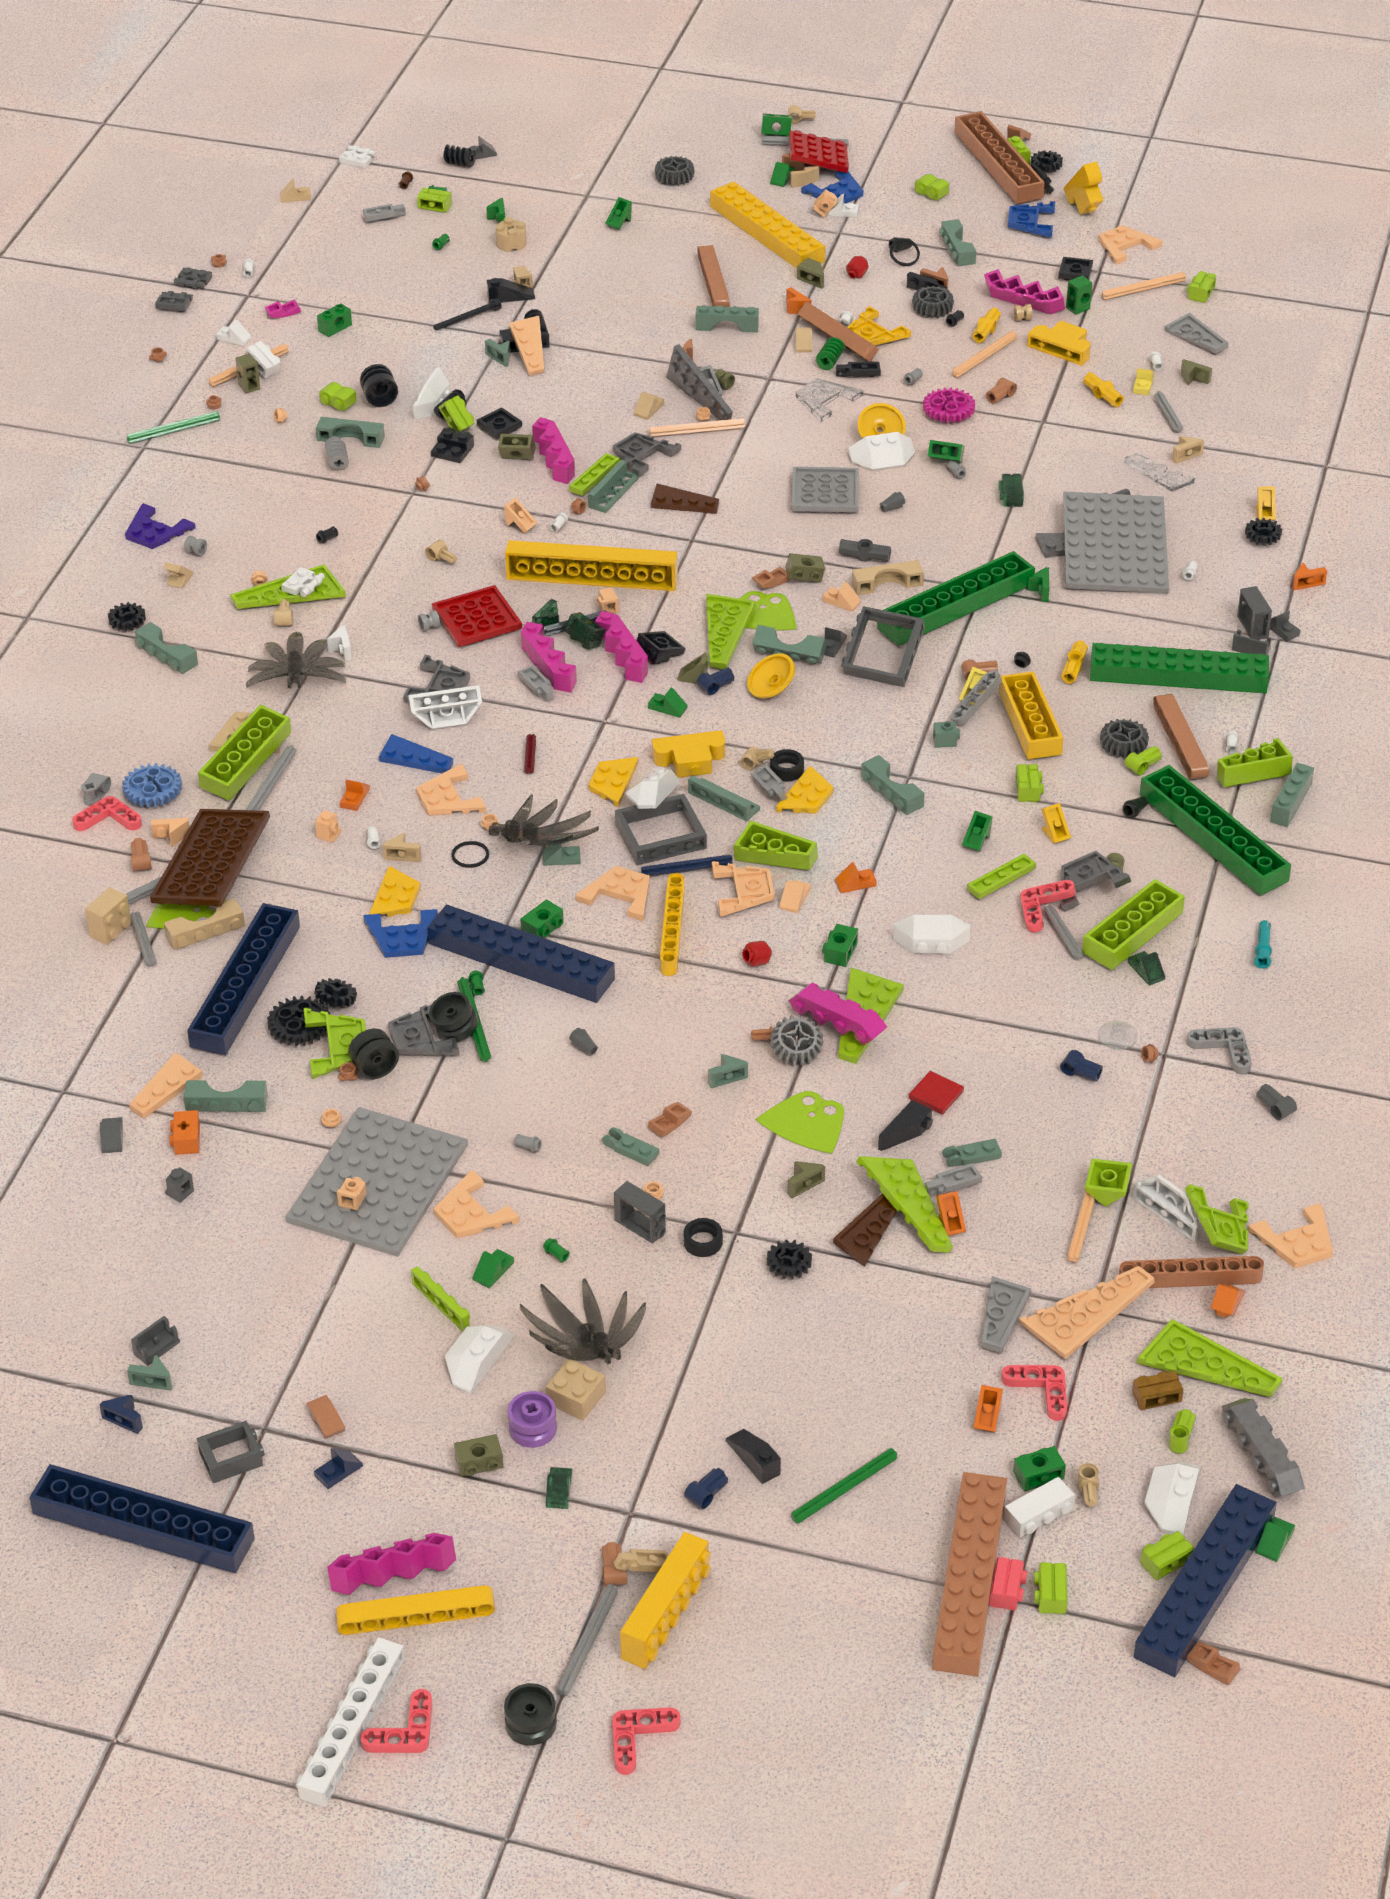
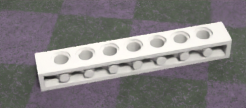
M378 1637L375 1644L370 1646L367 1659L364 1663L360 1664L355 1681L350 1682L345 1699L339 1702L337 1714L334 1718L330 1719L325 1736L320 1737L314 1756L311 1755L309 1757L304 1774H300L297 1779L296 1788H298L299 1799L326 1807L361 1742V1733L368 1729L405 1660L404 1645Z

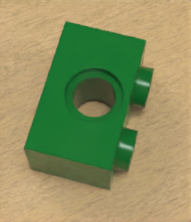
M763 113L761 133L764 136H773V134L780 137L789 136L792 115ZM779 123L781 126L779 129H774L772 125Z
M1083 275L1068 281L1066 308L1075 315L1089 310L1091 305L1092 282Z
M340 303L318 314V331L330 337L351 326V309Z
M930 440L928 457L962 462L965 446Z
M546 899L520 919L521 930L546 938L564 923L563 909Z
M836 924L834 930L829 932L828 942L824 943L822 947L824 962L846 967L858 944V928Z
M1055 1446L1042 1448L1036 1452L1014 1458L1013 1473L1024 1492L1041 1487L1057 1477L1061 1480L1065 1479L1066 1464Z

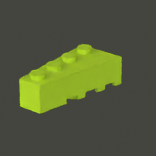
M1276 738L1273 739V743L1268 744L1264 742L1260 744L1259 748H1248L1242 754L1234 753L1218 759L1217 779L1223 787H1231L1233 785L1248 784L1254 781L1290 775L1292 772L1293 756L1282 741Z
M750 820L734 844L735 861L810 870L818 859L817 842Z

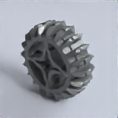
M682 156L665 157L660 159L655 165L656 179L662 182V184L673 186L685 185L694 177L693 163Z
M940 286L922 287L913 295V310L921 316H926V318L944 317L952 311L954 305L953 294L945 288H940Z
M1116 718V721L1110 720L1102 728L1100 734L1102 748L1105 749L1106 753L1110 752L1111 756L1117 755V758L1120 756L1126 758L1133 752L1136 754L1143 752L1147 749L1149 741L1147 728H1144L1143 724H1138V721L1133 722L1131 719L1125 720L1123 718V720H1119Z

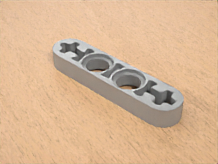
M991 670L987 672L951 713V719L955 721L956 726L966 724L1001 684L1002 678L998 671ZM986 689L983 693L978 694L981 690ZM975 702L972 706H967L969 703Z

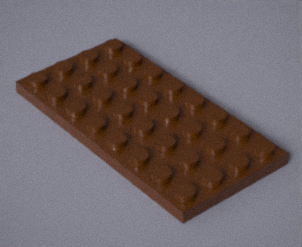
M200 809L151 894V903L222 906L270 818L269 811Z

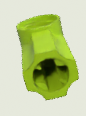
M1156 746L1150 747L1139 754L1133 752L1125 759V766L1137 775H1143L1150 765L1162 759V754Z
M1183 1409L1177 1411L1169 1437V1449L1174 1453L1181 1454L1188 1450L1189 1439L1196 1420V1415L1191 1410Z

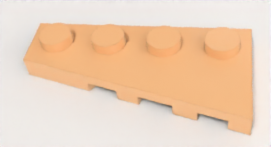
M539 316L509 323V328L528 375L543 373L544 361Z

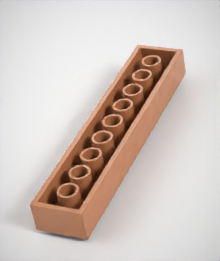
M982 111L955 117L954 132L1016 204L1035 201L1044 197V181Z
M963 1472L933 1652L932 1670L979 1676L990 1593L1006 1498L1007 1478Z

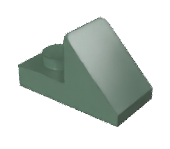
M491 339L486 340V355L507 367L510 359V341L499 345Z
M558 837L543 850V866L581 864L580 846L561 847V837Z
M721 1054V1066L708 1069V1084L711 1088L748 1078L747 1061Z
M155 1355L151 1367L129 1365L127 1372L130 1385L172 1390L170 1373L157 1355Z

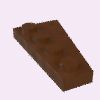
M657 483L651 501V508L717 514L719 499Z
M882 1193L834 1237L833 1244L865 1267L896 1215L897 1210Z

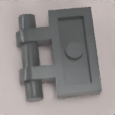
M183 267L178 274V278L174 279V284H179L181 287L192 286L195 289L204 288L211 280L212 272Z
M162 292L155 306L156 309L186 311L190 300H193V295L187 294V292Z

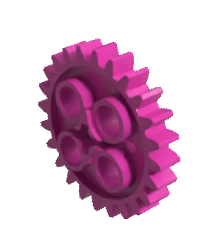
M945 387L943 390L938 388L937 392L932 390V394L927 393V396L924 397L923 411H925L926 415H929V418L934 417V421L939 419L940 422L946 421V423H949V421L955 423L956 420L961 422V419L967 420V417L971 418V414H974L975 399H973V396H969V392L964 393V390L958 391V388L955 390L952 387L949 390Z

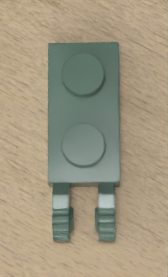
M614 1127L609 1130L610 1136L605 1135L602 1138L603 1144L615 1152L646 1166H649L659 1155V1148L626 1133L624 1134L620 1129Z
M996 1139L957 1147L953 1145L942 1150L943 1157L947 1158V1166L950 1167L964 1166L971 1163L976 1164L1002 1157V1152Z

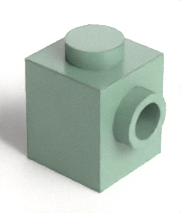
M955 721L934 722L933 739L935 748L957 747V739H960V729L956 728Z

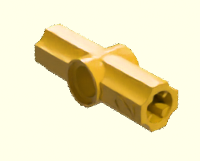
M992 307L984 317L979 318L977 328L972 333V338L976 343H982L990 333L993 334L995 332L996 324L1001 318V312H999L998 308Z
M1092 372L1087 373L1083 378V383L1093 390L1097 399L1104 398L1115 407H1119L1124 401V396L1114 389L1111 381H1103Z
M1078 640L1073 643L1071 651L1067 654V661L1061 674V679L1066 684L1076 682L1079 673L1082 671V664L1088 651V645L1084 641Z

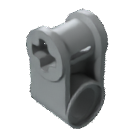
M91 773L81 786L84 792V803L86 805H93L109 791L111 778Z

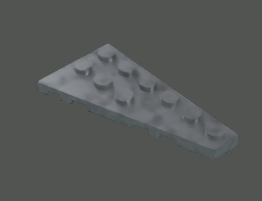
M681 345L674 346L666 378L700 405L709 408L710 412L720 421L731 420L733 414L731 408Z

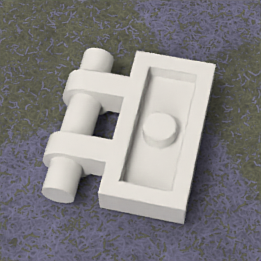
M349 145L348 151L345 150L339 157V163L366 168L372 162V156H376V151H373L371 148L364 149L357 145Z
M300 567L281 585L282 591L295 596L300 593L302 597H306L314 591L316 586L322 583L325 576L323 573L315 575V572Z

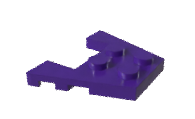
M143 503L125 532V538L154 549L169 542L171 537L182 536L184 531L188 529L192 531L196 527L194 522L184 518L173 527L152 520L150 517L156 513L155 507Z

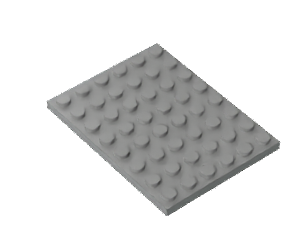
M1063 492L1066 588L1168 594L1169 578L1164 497Z
M358 1107L286 1215V1222L398 1257L468 1146V1139ZM359 1177L366 1182L367 1194L358 1211L338 1206L337 1191L341 1189L346 1178Z

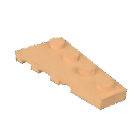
M175 1052L130 1102V1110L141 1118H146L185 1090L186 1080H199L203 1077L202 1070Z

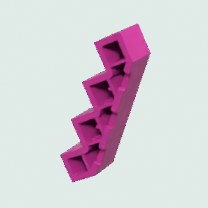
M999 269L984 274L986 286L993 298L1020 306L1031 304L1032 309L1047 314H1053L1065 309L1064 298L1058 286L1043 292L1039 281L1023 286L1019 275L1003 280Z
M540 417L532 425L534 442L539 443V454L546 456V467L552 469L553 480L568 484L575 476L574 458L556 423Z
M601 611L595 620L596 638L605 639V651L615 653V665L625 667L626 680L642 683L648 674L647 654L617 614Z
M526 622L521 631L522 650L528 653L534 665L538 666L540 672L549 679L554 690L571 693L577 683L576 665L565 663V652L554 649V638L543 636L542 624Z
M813 982L788 1000L792 1008L800 1016L810 1011L813 1018L820 1025L830 1020L841 1035L852 1030L856 1039L863 1045L872 1041L887 1028V1025L876 1011L872 1009L864 1010L861 1008V1004L850 999L845 1001L840 998L839 994L828 989L823 991Z
M430 1533L426 1534L425 1539L413 1542L412 1538L394 1542V1547L381 1549V1546L365 1549L363 1554L350 1557V1554L340 1555L327 1567L331 1591L350 1595L362 1583L382 1587L394 1575L406 1579H414L425 1567L435 1569L436 1571H445L456 1561L453 1536Z

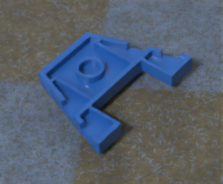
M849 171L848 173L835 172V178L839 182L830 184L823 189H820L813 183L801 187V193H811L812 197L818 198L825 190L834 193L837 198L844 194V204L862 197L864 191Z
M1050 201V204L1043 205V202H1040L1036 206H1029V204L1010 206L1008 227L1052 238L1053 225L1037 223L1039 213L1055 212V201Z
M437 909L420 910L421 924L391 925L388 927L381 926V914L363 915L365 925L368 926L369 932L374 936L383 956L389 958L423 955L428 943L427 927L438 915Z

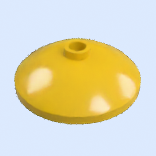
M875 403L867 406L860 413L857 429L862 439L866 436L899 432L904 435L906 423L901 412L892 405Z
M781 653L772 654L760 660L752 668L747 679V687L750 693L757 698H770L783 692L789 686L795 674L793 660L788 655Z

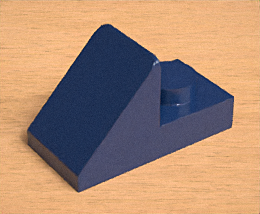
M132 1395L102 1401L99 1404L102 1419L136 1434H139L143 1429L141 1415L134 1410L135 1406Z
M331 1448L332 1459L314 1471L315 1477L327 1489H330L363 1467V1463L349 1450Z

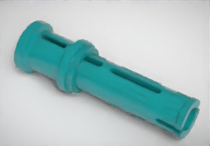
M1267 920L1259 923L1258 945L1255 947L1256 957L1254 958V964L1261 969L1268 968L1272 961L1270 957L1272 954L1270 946L1271 923H1268Z

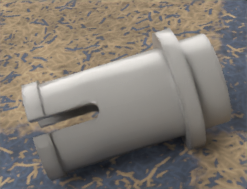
M917 368L911 373H906L904 382L908 385H913L917 379L923 376L921 369Z
M955 460L948 463V469L954 473L956 478L965 477V467L960 466Z
M517 1134L514 1145L515 1147H522L535 1152L540 1150L542 1141L537 1136L532 1138Z

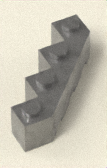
M1243 1398L1222 1405L1224 1423L1227 1424V1427L1237 1429L1238 1444L1242 1449L1252 1452V1464L1257 1472L1267 1474V1487L1272 1495L1282 1497L1305 1489L1299 1466L1295 1461L1291 1462L1289 1460L1287 1448L1280 1438L1275 1439L1271 1432L1273 1427L1265 1415L1260 1416L1256 1411L1258 1405L1255 1400Z

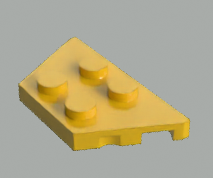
M638 757L599 762L588 784L589 791L598 794L604 800H612L614 806L619 807L638 765Z
M809 766L787 792V799L777 804L776 812L782 813V809H793V813H817L834 793V787L813 767Z
M388 866L369 915L387 914V917H391L397 914L411 913L421 888L420 882Z

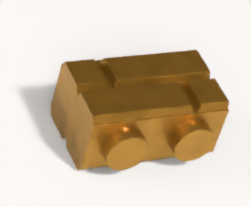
M1162 1371L1157 1375L1148 1377L1143 1375L1134 1379L1132 1393L1135 1400H1137L1139 1409L1145 1410L1182 1402L1183 1387L1176 1371Z

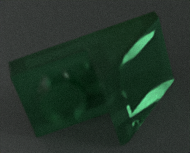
M550 599L532 616V622L542 624L543 627L559 623L557 601Z
M1143 951L1128 957L1130 966L1149 986L1165 980V974L1157 952L1147 954Z
M550 1467V1474L547 1475L546 1508L568 1509L573 1468Z

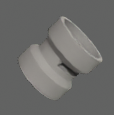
M194 536L186 538L184 543V550L186 552H194L199 556L205 554L207 549L206 540L196 539Z
M435 610L430 611L427 615L424 613L418 615V622L422 631H427L430 627H440V619Z

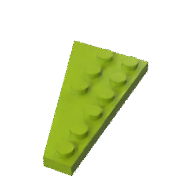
M325 564L308 569L315 572V575L323 573L325 578L306 597H302L300 593L295 596L282 591L281 585L291 575L230 594L237 609L278 605L283 599L290 603L346 597V592Z
M851 967L846 1000L850 999L861 1004V1008L864 1010L872 1009L876 1011L884 1021L902 994L904 984ZM850 1030L846 1034L841 1035L838 1058L857 1064L870 1042L863 1045L856 1039L853 1031Z
M859 1156L856 1163L860 1167L864 1166L868 1171L867 1176L871 1180L875 1179L880 1185L879 1190L897 1211L904 1213L906 1216L905 1221L915 1226L918 1230L917 1235L932 1252L950 1253L953 1248L952 1243L913 1160Z

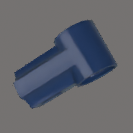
M727 667L711 675L709 673L701 674L697 679V684L708 695H714L721 686L733 682L734 675L732 670Z
M1071 1050L1061 1062L1060 1069L1068 1076L1078 1074L1093 1081H1098L1103 1071V1066L1084 1059L1081 1052Z
M714 1468L699 1482H691L684 1492V1497L702 1510L706 1509L712 1502L714 1495L728 1483V1477L720 1468Z

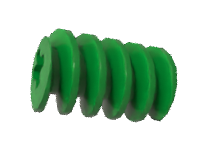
M829 338L816 357L817 365L823 370L832 369L845 349L844 343L838 338Z

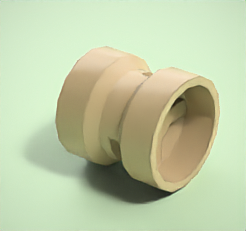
M1031 304L1014 306L1015 321L1032 319Z

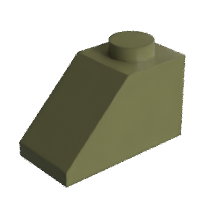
M807 258L797 266V279L823 289L824 272L821 263Z

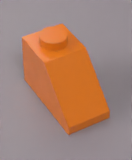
M1218 1284L1211 1309L1216 1310L1215 1314L1227 1318L1228 1314L1235 1315L1245 1290L1228 1284Z

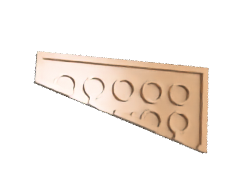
M1137 1266L1117 1275L1114 1280L1097 1284L1096 1288L1089 1291L1085 1289L1056 1302L1055 1306L1046 1310L1042 1308L1030 1317L1024 1316L1019 1318V1322L1066 1360L1154 1284L1155 1280L1152 1275L1140 1266Z

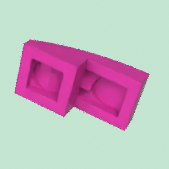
M295 299L283 305L277 301L265 307L270 318L287 317L301 312Z

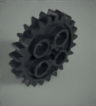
M302 995L300 999H296L293 996L291 1001L285 998L286 1003L279 1001V1007L273 1006V1011H269L267 1024L270 1035H274L275 1040L280 1039L281 1044L287 1041L288 1046L292 1042L295 1043V1046H298L299 1043L305 1046L307 1041L313 1044V1039L320 1040V1035H326V1026L305 1027L304 1008H309L311 1011L319 1013L321 1011L328 1012L331 1015L328 1011V1006L324 1007V1002L318 1003L317 998L311 1001V996L304 999Z

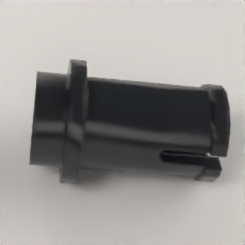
M957 310L955 313L949 314L946 317L947 325H957V322L964 318V313L961 310Z
M335 526L324 531L319 530L316 534V539L319 543H326L327 540L338 536V530Z

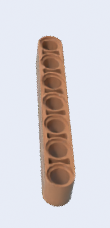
M698 246V259L712 306L730 307L728 292L714 246Z
M807 301L797 313L805 321L831 338L840 339L845 347L868 362H871L879 351L872 343Z
M1174 695L1154 696L1153 704L1155 711L1188 778L1191 780L1208 777V764Z
M1258 1256L1124 1261L1120 1264L1119 1274L1140 1266L1154 1277L1155 1283L1149 1288L1257 1284L1262 1280L1264 1261Z

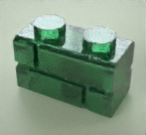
M1002 474L1001 480H998L999 500H1003L1004 507H1012L1013 505L1014 507H1022L1024 501L1022 475Z
M581 612L569 616L568 624L564 631L570 635L572 640L582 643V647L585 649H592L601 645L602 637L606 630Z

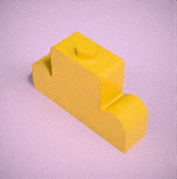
M1097 161L1084 164L1063 188L1070 204L1076 203L1080 215L1096 211L1097 207L1103 202L1098 186L1102 182V174Z
M1059 321L1052 329L1045 325H1037L1028 332L1027 347L1081 366L1090 358L1091 344L1086 340V329L1064 321Z
M722 730L651 739L654 763L660 767H667L673 764L678 778L711 774L712 760H721L725 757V737Z

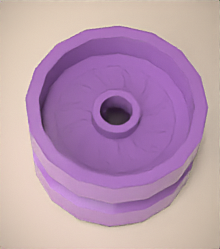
M537 1391L523 1392L515 1396L509 1403V1432L511 1438L517 1444L523 1447L535 1448L549 1443L554 1438L557 1430L556 1407L554 1401L548 1395Z

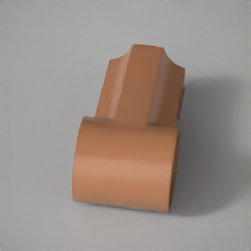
M1002 377L994 388L986 392V398L989 403L994 404L1006 395L1011 397L1017 390V384Z
M968 659L961 665L966 681L972 667L985 672L991 670L998 671L996 660L976 663L974 660Z
M135 838L131 842L133 871L152 869L146 840Z
M608 1542L602 1547L605 1587L608 1584H627V1571L616 1569L613 1563L618 1554L622 1553L621 1545L616 1542Z

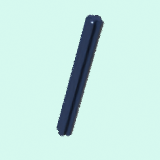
M722 855L641 867V873L655 876L712 868V862H719V865L726 866L728 863L732 864L733 860L731 855Z

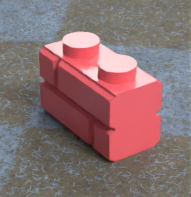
M1004 1557L997 1558L989 1605L991 1607H1004V1609L1015 1611L1017 1610L1018 1602H1023L1024 1589L1021 1588V1584H1026L1027 1571L1023 1570V1560H1010Z

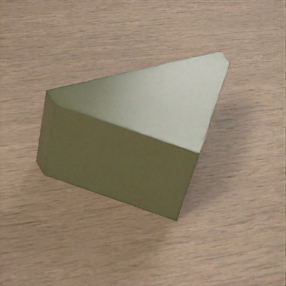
M705 652L682 667L677 679L681 682L697 684L698 677L703 673H708V654Z

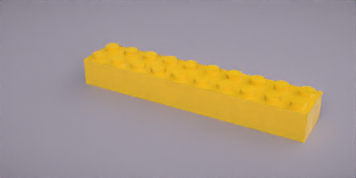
M730 182L710 191V207L795 268L807 258L820 263L825 262V245L736 182Z
M508 540L505 551L507 580L675 591L678 580L677 551Z

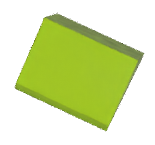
M1092 1158L1085 1191L1105 1207L1126 1195L1132 1163Z

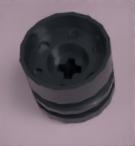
M382 364L370 365L361 373L360 385L369 404L375 407H385L394 402L398 395V386L387 366Z

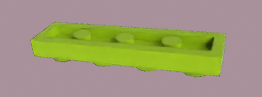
M605 453L569 485V491L584 496L617 465L620 458Z
M1022 854L968 883L967 890L978 899H981L1036 869V862L1026 854Z
M418 1266L411 1269L412 1284L462 1332L467 1326H470V1314L466 1308H462L457 1304L455 1298L451 1295L449 1296L439 1283L436 1284L426 1271L421 1270Z

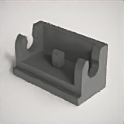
M1239 629L1233 635L1232 651L1268 655L1271 649L1270 637H1267L1265 642L1241 636V630Z
M163 1316L132 1338L131 1342L134 1355L148 1366L153 1362L155 1355L158 1358L180 1343V1339L178 1338L175 1325L170 1328L168 1318Z

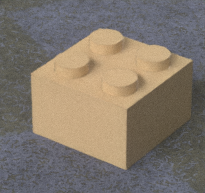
M111 887L85 908L89 936L106 945L117 938L131 924L127 895Z
M569 1358L547 1384L546 1395L554 1401L557 1409L583 1421L606 1393V1375Z

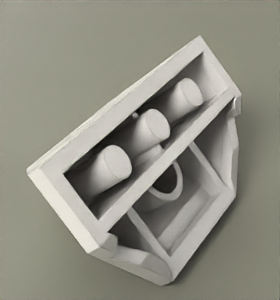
M436 367L419 393L418 400L413 405L414 419L416 420L436 415L434 407L451 393L449 382L438 367Z
M899 432L866 436L848 448L851 462L871 471L902 467L915 454L912 439Z
M479 685L408 695L411 713L432 730L467 725L482 703Z
M656 767L640 778L626 792V796L636 804L638 809L657 808L679 785L680 780L671 769Z
M912 915L900 922L894 923L893 940L911 953L951 954L970 941V924L952 915Z
M1161 1175L1147 1178L1134 1184L1132 1197L1134 1200L1194 1243L1197 1241L1199 1220L1185 1192Z
M497 1325L467 1326L445 1354L452 1386L472 1394L514 1338L515 1333Z
M1178 1461L1154 1467L1145 1498V1505L1153 1519L1157 1522L1161 1532L1173 1534L1179 1531L1184 1535L1202 1466Z

